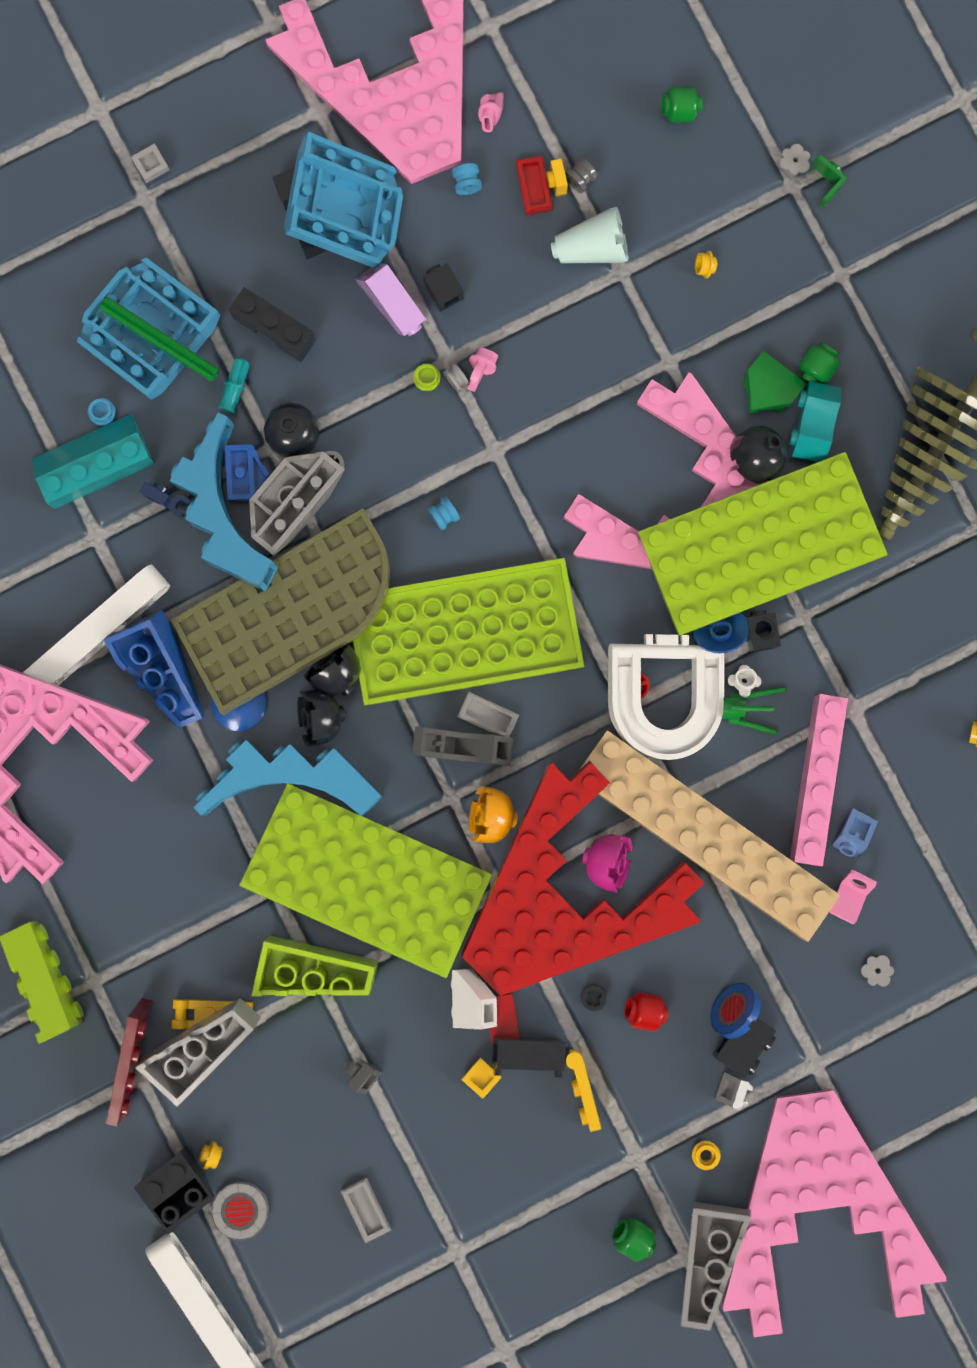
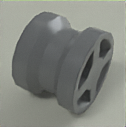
M581 157L575 161V166L572 169L565 171L567 182L579 193H583L587 189V184L594 182L598 178L594 167Z

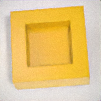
M562 159L552 160L550 171L546 172L549 188L554 187L556 196L567 194L568 184Z
M480 1057L462 1077V1081L483 1099L502 1076H494L493 1068Z

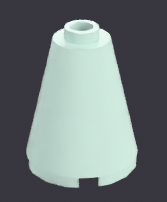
M609 208L556 235L555 242L551 243L554 259L559 258L560 263L627 262L629 260L626 237L621 227L623 224L618 208Z

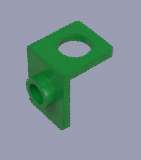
M819 154L812 166L834 185L819 205L823 209L843 187L847 177L841 173L840 167L835 162L828 161Z

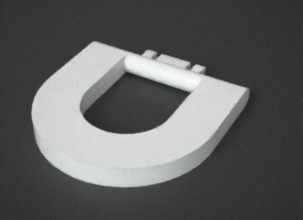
M644 634V644H609L608 708L613 726L621 739L640 754L654 759L672 760L684 758L703 748L714 736L723 715L724 653H711L702 649L699 645H689V635H681L680 644H678V635L661 634L655 635V644H653V634ZM641 658L692 659L691 709L687 718L679 726L663 730L652 725L645 717L641 707Z

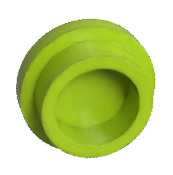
M426 363L418 366L413 374L414 384L422 391L434 390L438 387L441 380L439 370L432 364Z

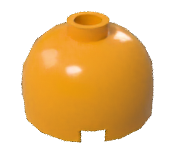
M480 786L475 793L480 795L478 802L472 801L468 828L469 832L475 835L471 837V840L481 843H496L506 837L511 828H515L518 813L514 811L513 803L505 792L495 788Z

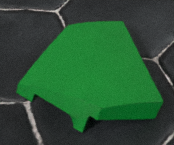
M764 351L745 373L746 378L742 382L748 394L749 413H758L759 410L782 412L785 407H789L801 390L807 385V383Z

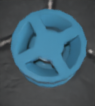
M466 163L452 169L453 178L457 182L455 190L458 195H469L482 189V183L477 177L479 173L477 164Z
M446 496L441 498L440 503L436 506L430 505L427 507L431 517L441 531L446 529L447 524L460 520L456 509Z

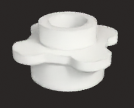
M741 665L735 675L728 677V684L734 686L739 691L741 697H748L754 687L761 685V678L749 666ZM742 679H746L747 683H743Z

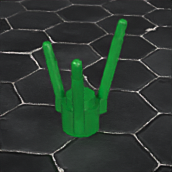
M786 687L750 692L748 697H741L739 694L730 693V697H724L722 719H729V724H737L776 735L778 733L776 729L740 719V717H745L746 711L773 712L775 708L773 706L746 705V701L742 700L782 693L786 691Z

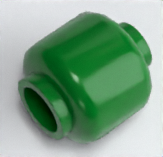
M672 86L667 90L666 94H662L661 113L670 123L693 122L697 113L702 111V96L697 95L696 89L693 86Z
M822 342L819 345H811L799 362V368L804 372L802 378L808 382H830L841 364L839 358H837L839 353Z
M632 1217L621 1220L613 1231L612 1239L614 1240L616 1251L632 1261H642L654 1253L656 1248L654 1230L638 1219Z

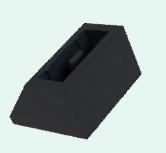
M186 1146L134 1187L167 1234L171 1233L215 1199L202 1167Z

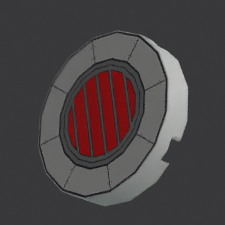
M247 1181L229 1183L218 1192L213 1201L211 1211L213 1223L218 1231L229 1239L242 1241L252 1238L262 1230L269 1214V1204L267 1196L255 1184Z

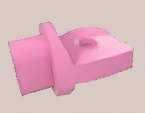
M503 93L486 94L480 100L481 105L478 115L482 123V129L485 132H491L493 126L497 124L503 110Z
M479 347L476 354L470 356L469 362L474 370L467 389L475 392L483 375H489L496 371L495 363L498 355L495 352Z

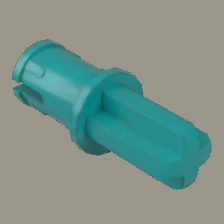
M241 358L234 360L228 381L223 383L225 389L218 405L219 410L235 414L240 394L245 391L243 385L250 367L248 361Z

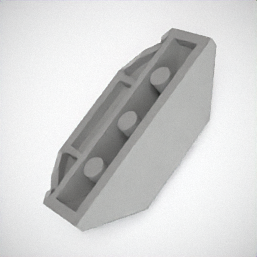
M325 452L284 458L249 500L252 539L273 556L296 538L327 501L345 469Z

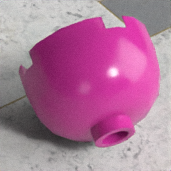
M608 834L599 837L590 848L587 847L585 849L583 864H586V872L589 879L597 887L615 893L618 892L616 888H622L630 869L631 861L627 860L626 856L627 851L632 852V840L626 836Z

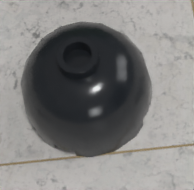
M292 402L279 404L270 411L265 419L263 429L265 441L277 455L282 457L304 455L310 453L315 447L314 445L319 437L318 422L312 412L303 405Z
M753 426L744 430L733 439L730 446V457L732 461L736 460L739 466L737 471L748 481L763 483L773 478L783 469L787 459V447L779 433L772 428Z
M348 643L320 659V664L317 668L314 669L311 666L304 675L305 680L314 690L332 696L339 695L340 693L346 696L357 686L355 681L360 676V660Z
M318 690L300 691L303 697H298L297 700L299 727L304 726L307 735H302L303 741L309 747L330 742L340 731L341 722L345 721L343 706L338 705L334 696Z

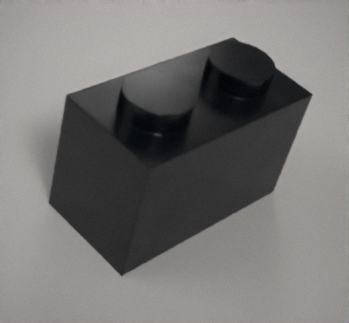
M759 1018L756 1021L752 1020L749 1024L751 1028L742 1036L733 1039L724 1037L713 1054L718 1061L743 1078L747 1074L752 1075L760 1063L758 1057L763 1050L768 1051L776 1039L773 1036L776 1030Z

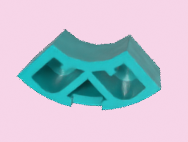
M809 381L806 391L801 390L797 406L801 407L796 429H792L789 438V445H793L792 457L814 462L826 460L832 444L835 422L841 404V387Z

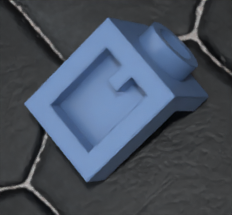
M853 808L846 818L840 835L834 840L832 846L839 849L846 856L858 858L867 849L878 821Z

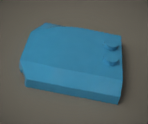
M308 131L303 137L297 153L284 222L285 233L375 268L396 242L403 193L401 187H397L394 175L397 173L395 167Z
M146 257L141 260L143 263L130 269L125 267L119 270L84 312L82 319L84 325L81 337L78 336L77 343L152 400L167 389L185 365L102 312L99 307L103 299L110 297L194 353L199 350L215 330L220 313Z

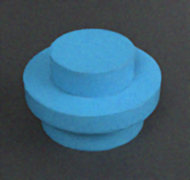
M98 398L90 403L88 416L94 424L105 426L114 420L116 409L110 400Z

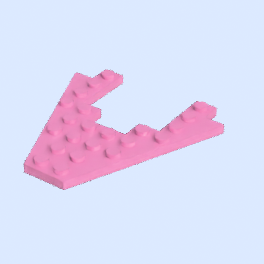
M292 0L280 5L279 9L288 31L265 39L268 48L389 164L395 167L410 184L461 164L463 0H421L433 29L409 38L418 63L370 83L360 59L337 68L333 67L306 0Z
M691 373L687 374L676 393H673L654 380L650 381L636 405L706 448L692 469L694 473L715 485L701 507L763 484L748 481L737 471L739 466L736 460L732 461L730 457V446L736 436ZM578 494L563 518L586 533L573 555L579 558L651 569L637 534L639 531ZM663 515L658 524L670 520V518Z
M0 664V875L5 883H9L25 867L44 884L61 867L64 861L4 805L22 784L2 764L33 728H36L53 745L57 744L73 726L119 771L133 782L138 779L153 761L133 741L150 721L147 718Z
M832 1089L777 1096L775 1098L747 1209L751 1210V1219L735 1259L722 1300L723 1312L749 1308L754 1337L783 1333L770 1246L798 1242L794 1213L849 1206L854 1234L881 1231L893 1313L896 1318L925 1314L920 1285L947 1281L944 1272Z

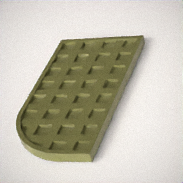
M363 508L274 559L273 562L279 568L266 592L242 580H238L171 619L219 712L223 716L355 640L374 622L387 596L390 582V562L386 547Z

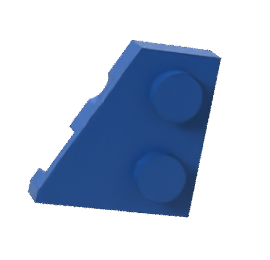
M252 444L225 445L227 502L249 501L270 474L265 465L260 461L259 455Z

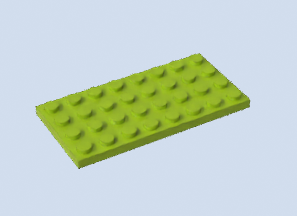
M846 452L637 533L678 636L888 555Z
M565 558L388 588L383 607L374 622L362 635L353 640L354 649L361 665L359 678L364 706L584 668Z
M287 783L239 886L446 979L492 874Z

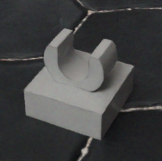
M724 1072L715 1099L732 1108L741 1110L742 1106H747L749 1103L744 1100L747 1090L753 1091V1087L749 1085L750 1082Z

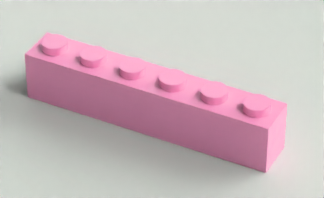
M824 694L814 696L789 858L793 862L823 866L848 698Z

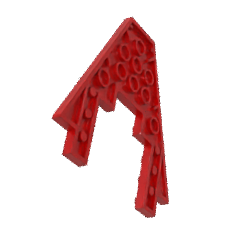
M552 761L547 764L463 949L462 957L500 996L690 927L701 921L684 901L699 889L704 882L685 861L680 863L623 917L604 898L582 917L547 881L566 862L563 855L548 840L610 784L609 780L591 761L586 763L570 779Z

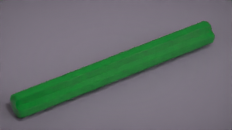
M105 297L101 302L99 308L102 312L209 381H214L217 377L219 369L110 297Z

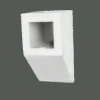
M473 968L452 970L453 1006L451 1016L453 1018V1028L486 1029L497 1027L496 996Z

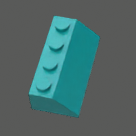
M133 414L127 415L31 459L35 479L44 499L54 509L155 464Z

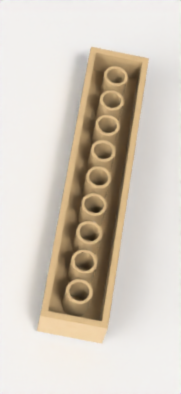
M608 730L580 767L581 769L586 763L591 761L610 782L598 794L600 797L800 939L809 942L840 897V894Z

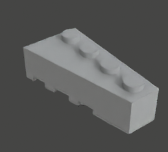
M239 998L145 1054L135 1068L178 1107L254 1030L261 1017Z
M694 1202L681 1326L711 1330L744 1234L750 1222L751 1210Z

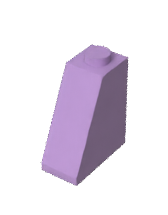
M379 263L375 268L370 267L355 279L399 335L405 336L408 334V336H412L422 328L421 323L426 318L387 264Z

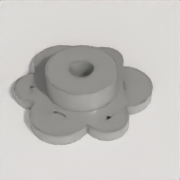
M794 144L790 149L783 150V158L780 161L781 169L789 170V173L793 176L797 175L798 172L805 173L809 170L810 163L808 160L810 159V153L804 151L800 144Z
M880 955L877 958L870 956L867 958V964L861 967V974L867 978L869 985L874 986L878 984L885 987L890 983L889 976L893 975L894 968L889 966L890 961L887 956Z

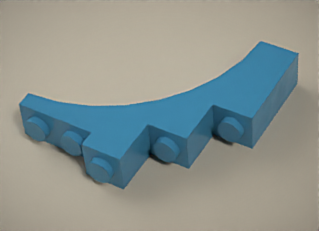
M217 413L215 419L209 422L206 429L207 434L202 443L196 446L193 460L191 461L182 456L180 462L175 464L172 469L170 482L178 489L196 497L195 501L189 504L185 519L192 526L212 535L211 539H207L202 547L201 558L209 565L266 592L279 567L245 542L230 517L222 487V466L225 456L224 446L227 445L235 425L227 416Z
M245 740L243 743L238 741L228 751L230 756L226 760L234 768L231 771L228 768L225 769L216 778L218 784L211 791L206 788L196 798L198 803L193 808L201 816H206L222 802L243 791L263 785L284 783L305 785L325 791L345 802L360 816H364L383 796L335 748L331 751L325 749L315 759L318 764L314 767L291 744L287 747L285 745L280 746L272 754L274 760L270 762L250 741Z

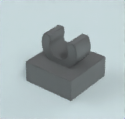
M353 1061L345 1069L353 1077L348 1086L354 1092L366 1095L383 1073L373 1064L364 1063L361 1066L358 1062L355 1064Z

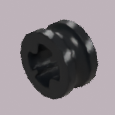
M590 984L583 989L581 1001L586 1009L598 1011L605 1006L607 996L601 986ZM594 990V993L597 991L601 993L598 997L599 1003L593 1005V1002L589 1004L586 1001L589 998L588 992Z

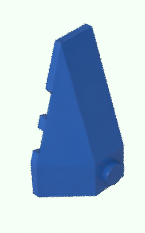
M162 610L139 619L104 639L116 664L123 671L126 670L137 681L135 684L141 690L145 689L156 700L155 704L178 728L204 717L175 633Z

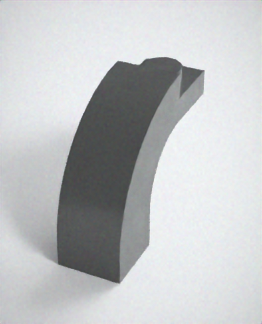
M415 726L412 755L452 761L510 766L513 738Z

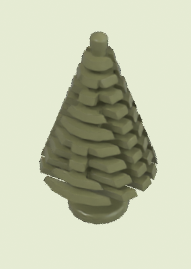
M974 327L970 337L977 343V328ZM917 366L915 375L959 401L953 407L919 386L912 384L911 393L950 416L944 422L911 402L908 403L907 410L941 431L936 437L904 419L902 427L929 443L931 447L927 451L900 436L898 445L922 461L918 466L899 454L895 455L894 463L913 474L911 480H908L894 471L891 472L890 480L902 487L904 491L900 495L887 488L885 497L896 503V506L892 510L883 505L881 514L886 517V520L878 528L880 537L883 540H891L896 533L895 530L898 525L906 528L912 523L909 519L903 517L906 510L916 516H920L925 512V509L913 503L916 497L931 505L939 500L937 496L922 488L925 482L945 493L954 488L932 474L935 468L958 481H963L968 476L942 460L941 458L945 453L970 468L977 469V460L950 445L955 438L977 451V440L960 431L964 423L977 430V420L969 416L973 409L977 411V372L966 390L962 391Z

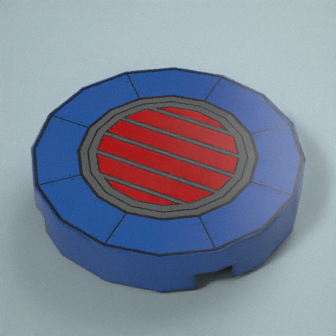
M744 983L732 984L724 989L717 997L710 1015L711 1025L715 1032L728 1039L738 1038L747 1033L751 1028L749 1024L752 1020L756 1021L759 1016L761 1007L759 994L751 986Z

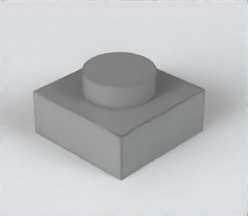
M155 143L131 156L146 184L170 170Z

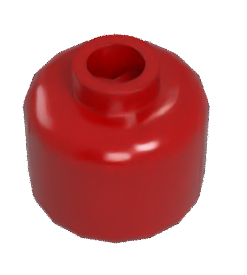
M636 992L625 1003L624 1017L634 1029L657 1031L662 1023L667 1021L668 1007L665 1006L664 1000L659 995Z

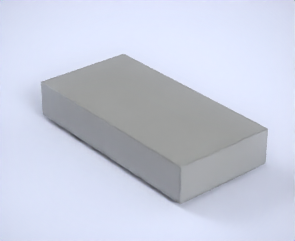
M468 692L457 717L492 734L510 737L519 714Z
M367 1177L341 1189L340 1192L365 1243L391 1231V1226Z

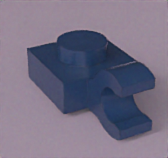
M145 482L139 491L144 497L171 510L179 518H184L185 515L178 511V505L180 503H186L187 505L191 503L186 496L170 497L167 495L169 490L156 482L153 486Z

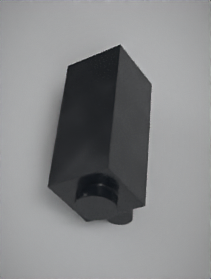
M493 1036V1075L500 1076L501 1069L554 1071L555 1078H561L562 1071L565 1070V1064H567L566 1057L569 1054V1047L566 1046L565 1041L556 1038Z

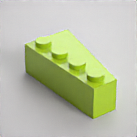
M32 921L1 935L0 942L11 971L19 973L20 977L17 978V987L20 995L29 1000L30 1004L27 1014L30 1021H34L40 1029V1032L35 1034L40 1044L84 1023L81 1018L84 1014L80 1004L77 1001H73L70 994L72 987L68 978L65 975L62 976L58 965H60L58 955L54 950H50L46 942L48 939L46 929L42 924L39 925L37 921Z
M269 935L263 942L252 996L369 995L373 988L378 960Z

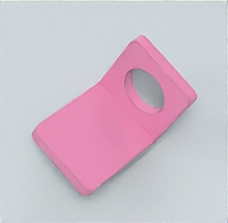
M851 870L841 881L837 890L840 897L829 912L851 924H855L866 896L873 890L877 882L855 870ZM852 879L860 880L864 882L866 886L859 885L855 883Z

